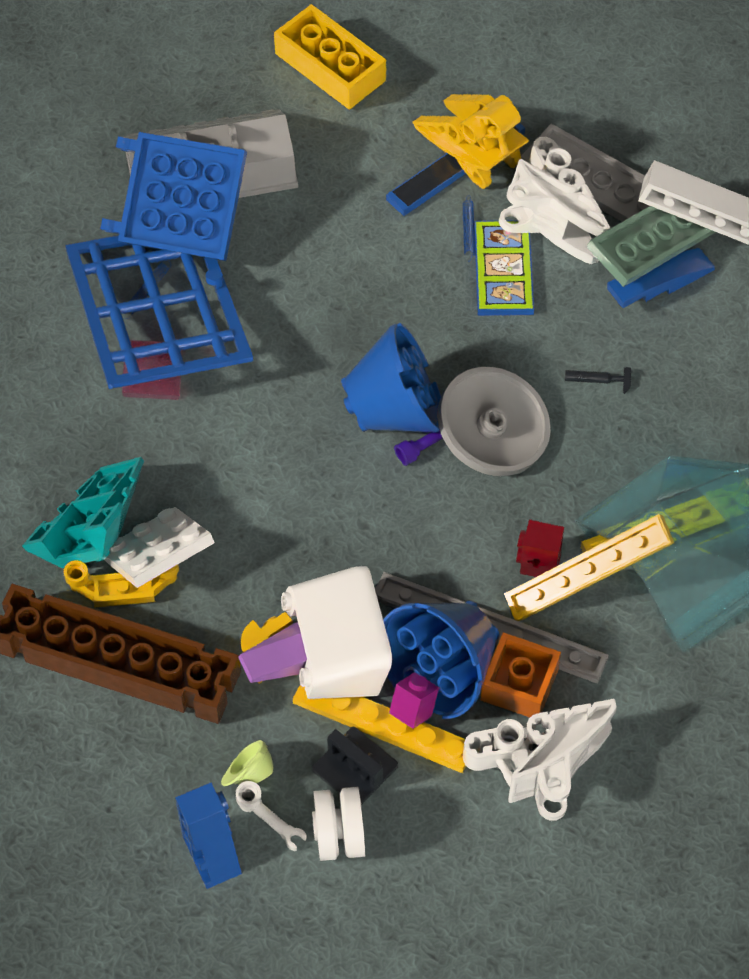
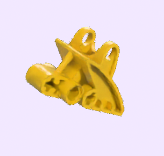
M452 94L443 101L446 108L456 116H420L413 121L415 128L424 137L446 153L455 157L472 182L482 189L487 188L492 183L490 169L501 161H504L511 168H515L521 159L519 148L529 142L525 136L513 128L520 123L521 117L512 101L505 95H500L494 99L491 95Z

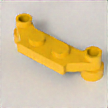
M78 560L71 561L65 566L64 577L71 590L93 601L94 607L155 602L154 597L165 587L176 581L179 564L138 588L120 573L90 575L86 564Z

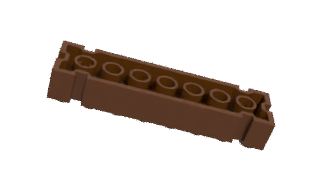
M11 584L2 602L5 615H0V654L15 658L17 652L24 655L25 662L182 713L185 712L187 707L195 710L197 718L216 724L220 723L228 704L226 691L233 692L241 673L239 655L218 648L215 649L214 654H210L205 651V644L45 594L43 600L36 598L34 590L16 584Z

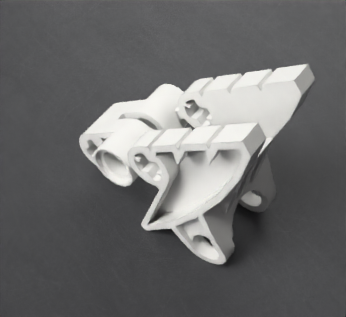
M539 137L533 143L528 162L523 159L518 161L513 181L507 191V199L513 205L501 212L499 224L504 230L511 233H541L572 256L589 264L599 262L587 248L588 243L592 239L589 233L598 236L611 228L604 215L601 214L602 211L596 200L593 199V195L585 184L586 182L582 175L574 169H569L572 160L571 155L566 150L559 148L551 138ZM513 216L517 218L518 223L510 224L505 218Z
M615 699L594 702L592 707L591 703L573 706L571 710L569 707L553 710L549 715L548 712L537 713L529 718L525 728L516 720L506 719L499 723L497 728L471 733L464 742L463 761L469 769L474 771L498 767L510 787L508 797L510 803L535 796L538 811L542 817L547 820L561 819L567 810V797L571 790V778L578 768L601 747L611 733L612 726L610 720L616 713L617 708ZM536 724H541L543 728H548L545 734L535 730ZM533 744L538 745V747L534 751L529 750H532ZM546 800L560 802L562 808L559 812L551 813L545 809L544 802Z

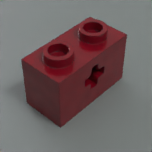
M534 520L528 521L527 530L520 531L517 545L516 562L521 563L520 574L537 577L559 566L565 527Z

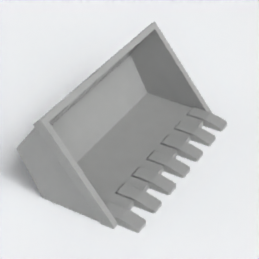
M280 109L265 110L256 114L248 113L238 117H225L215 121H201L192 125H178L169 129H155L145 132L246 150L247 157L239 198L298 188L295 158L287 119ZM138 133L127 134V136L122 137L137 140ZM125 151L131 175L135 152Z

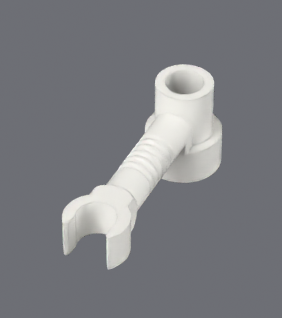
M245 781L237 787L236 801L240 808L246 812L253 811L281 835L290 850L297 851V846L290 841V838L297 835L306 841V833L300 828L288 825L262 803L261 789L258 784L252 781ZM247 797H251L253 800L245 801L244 799Z

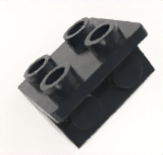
M351 727L344 735L335 729L327 737L328 751L313 765L312 771L338 793L341 792L342 788L358 787L362 805L398 768V761L356 727Z

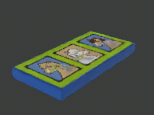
M506 220L510 224L518 223V220ZM475 221L478 316L534 315L530 233L508 232L500 226L499 221Z

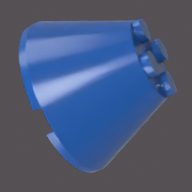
M403 324L391 325L352 371L341 379L342 386L348 397L344 398L346 409L350 414H356L359 427L363 432L367 430L440 431L437 413L441 394L436 382L430 383L425 367L429 366L428 361L411 332Z
M467 601L466 603H409L392 610L383 621L392 653L391 668L387 677L395 688L397 683L415 672L439 687L433 713L442 715V719H451L467 712L479 697L496 641L499 639L500 634L497 627L491 623L489 618L479 609L478 605L472 601Z

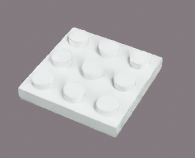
M173 507L161 511L158 517L147 523L138 524L133 528L132 532L125 536L118 537L117 541L110 548V554L104 560L138 588L215 542L209 531L179 509Z

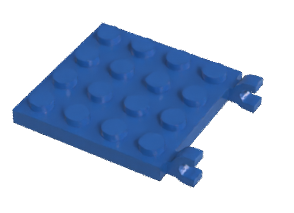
M143 132L138 133L137 140L118 136L116 148L126 152H135L122 222L102 218L100 229L109 233L119 234L118 241L122 243L226 261L247 151Z

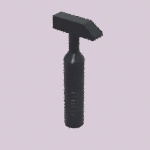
M624 367L623 376H613L608 372L565 370V381L608 384L611 381L623 382V393L625 394L631 387V368Z

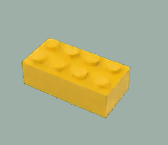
M312 4L274 32L275 54L349 110L386 81V59Z

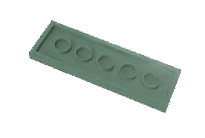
M649 206L591 239L587 248L615 279L625 287L714 234L715 231Z

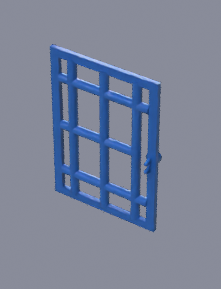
M119 236L65 245L109 389L253 361L251 349L216 259L203 257L208 269L206 272V282L214 286L230 329L225 331H219L194 263L193 255L166 250L146 253L144 246L119 242ZM132 245L135 255L104 260L101 250ZM90 252L93 263L82 264L80 254ZM181 258L192 290L161 295L150 263ZM139 265L150 298L118 303L108 271ZM97 273L107 306L96 307L86 275ZM196 300L208 334L176 340L165 306ZM154 309L165 342L132 348L122 314ZM111 317L121 348L120 351L110 352L100 318ZM234 340L238 352L227 354L223 342ZM212 345L216 354L214 357L184 362L180 351ZM169 353L172 365L139 370L136 359ZM125 361L128 373L117 375L114 363Z

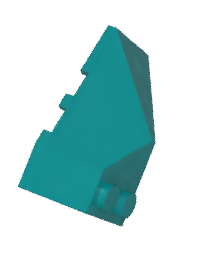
M142 457L107 465L96 471L76 490L77 494L80 495L78 498L72 501L69 506L62 503L57 508L60 514L51 522L43 521L22 545L25 551L60 568H65L69 562L75 560L82 561L83 563L91 561L100 562L108 557L111 552L110 548L117 541L121 533L144 463Z

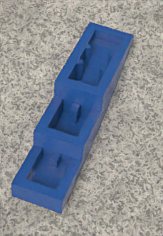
M700 248L683 251L625 287L614 279L607 283V290L619 305L625 308L641 298L647 302L665 291L670 294L714 271L715 266Z

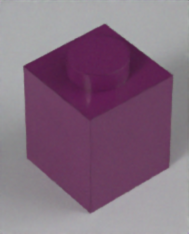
M414 672L396 684L389 714L414 729L432 717L439 687Z

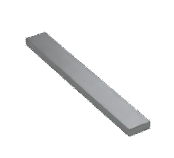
M383 572L375 588L378 602L393 608L409 603H466L465 601ZM479 607L499 630L500 635L496 641V646L504 632L560 651L559 670L598 684L608 661V654Z

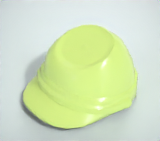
M259 740L245 747L231 763L222 778L221 784L223 786L233 783L240 785L245 781H252L257 784L273 773V761L267 745L262 740Z

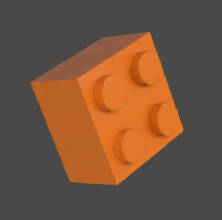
M503 632L481 688V701L527 717L542 713L559 670L561 652Z

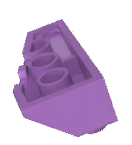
M298 622L240 654L239 660L250 683L299 675L300 669L305 666L307 657Z

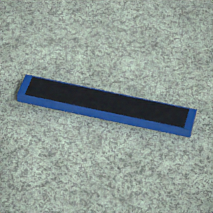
M521 123L513 127L522 135L525 134V127ZM446 153L387 193L386 200L405 216L466 173L456 158Z

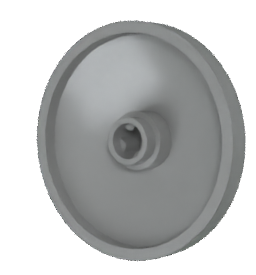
M496 367L469 369L455 377L440 398L437 413L438 425L446 445L461 462L478 472L492 476H510L521 473L530 468L540 458L548 445L551 428L550 418L542 398L528 382L510 371Z

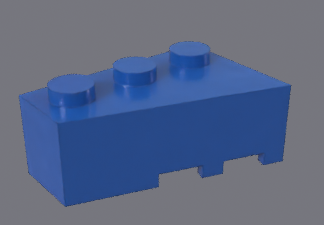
M211 782L175 797L183 839L206 889L242 874L231 836L232 831L229 826L231 822L227 812L229 807L222 791L216 793Z

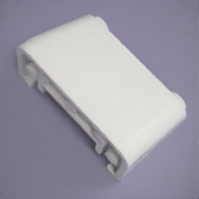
M367 566L351 567L289 586L286 592L282 593L281 606L283 611H287L289 617L297 616L307 657L304 668L300 669L299 680L300 685L305 687L307 699L378 696L391 668L392 653L369 568Z

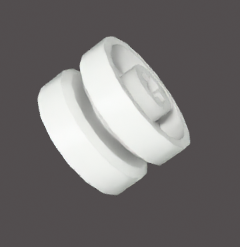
M342 788L339 793L340 809H335L334 796L330 790L313 791L315 811L312 812L315 841H318L320 861L337 859L339 855L338 839H343L345 854L348 858L365 857L359 788Z

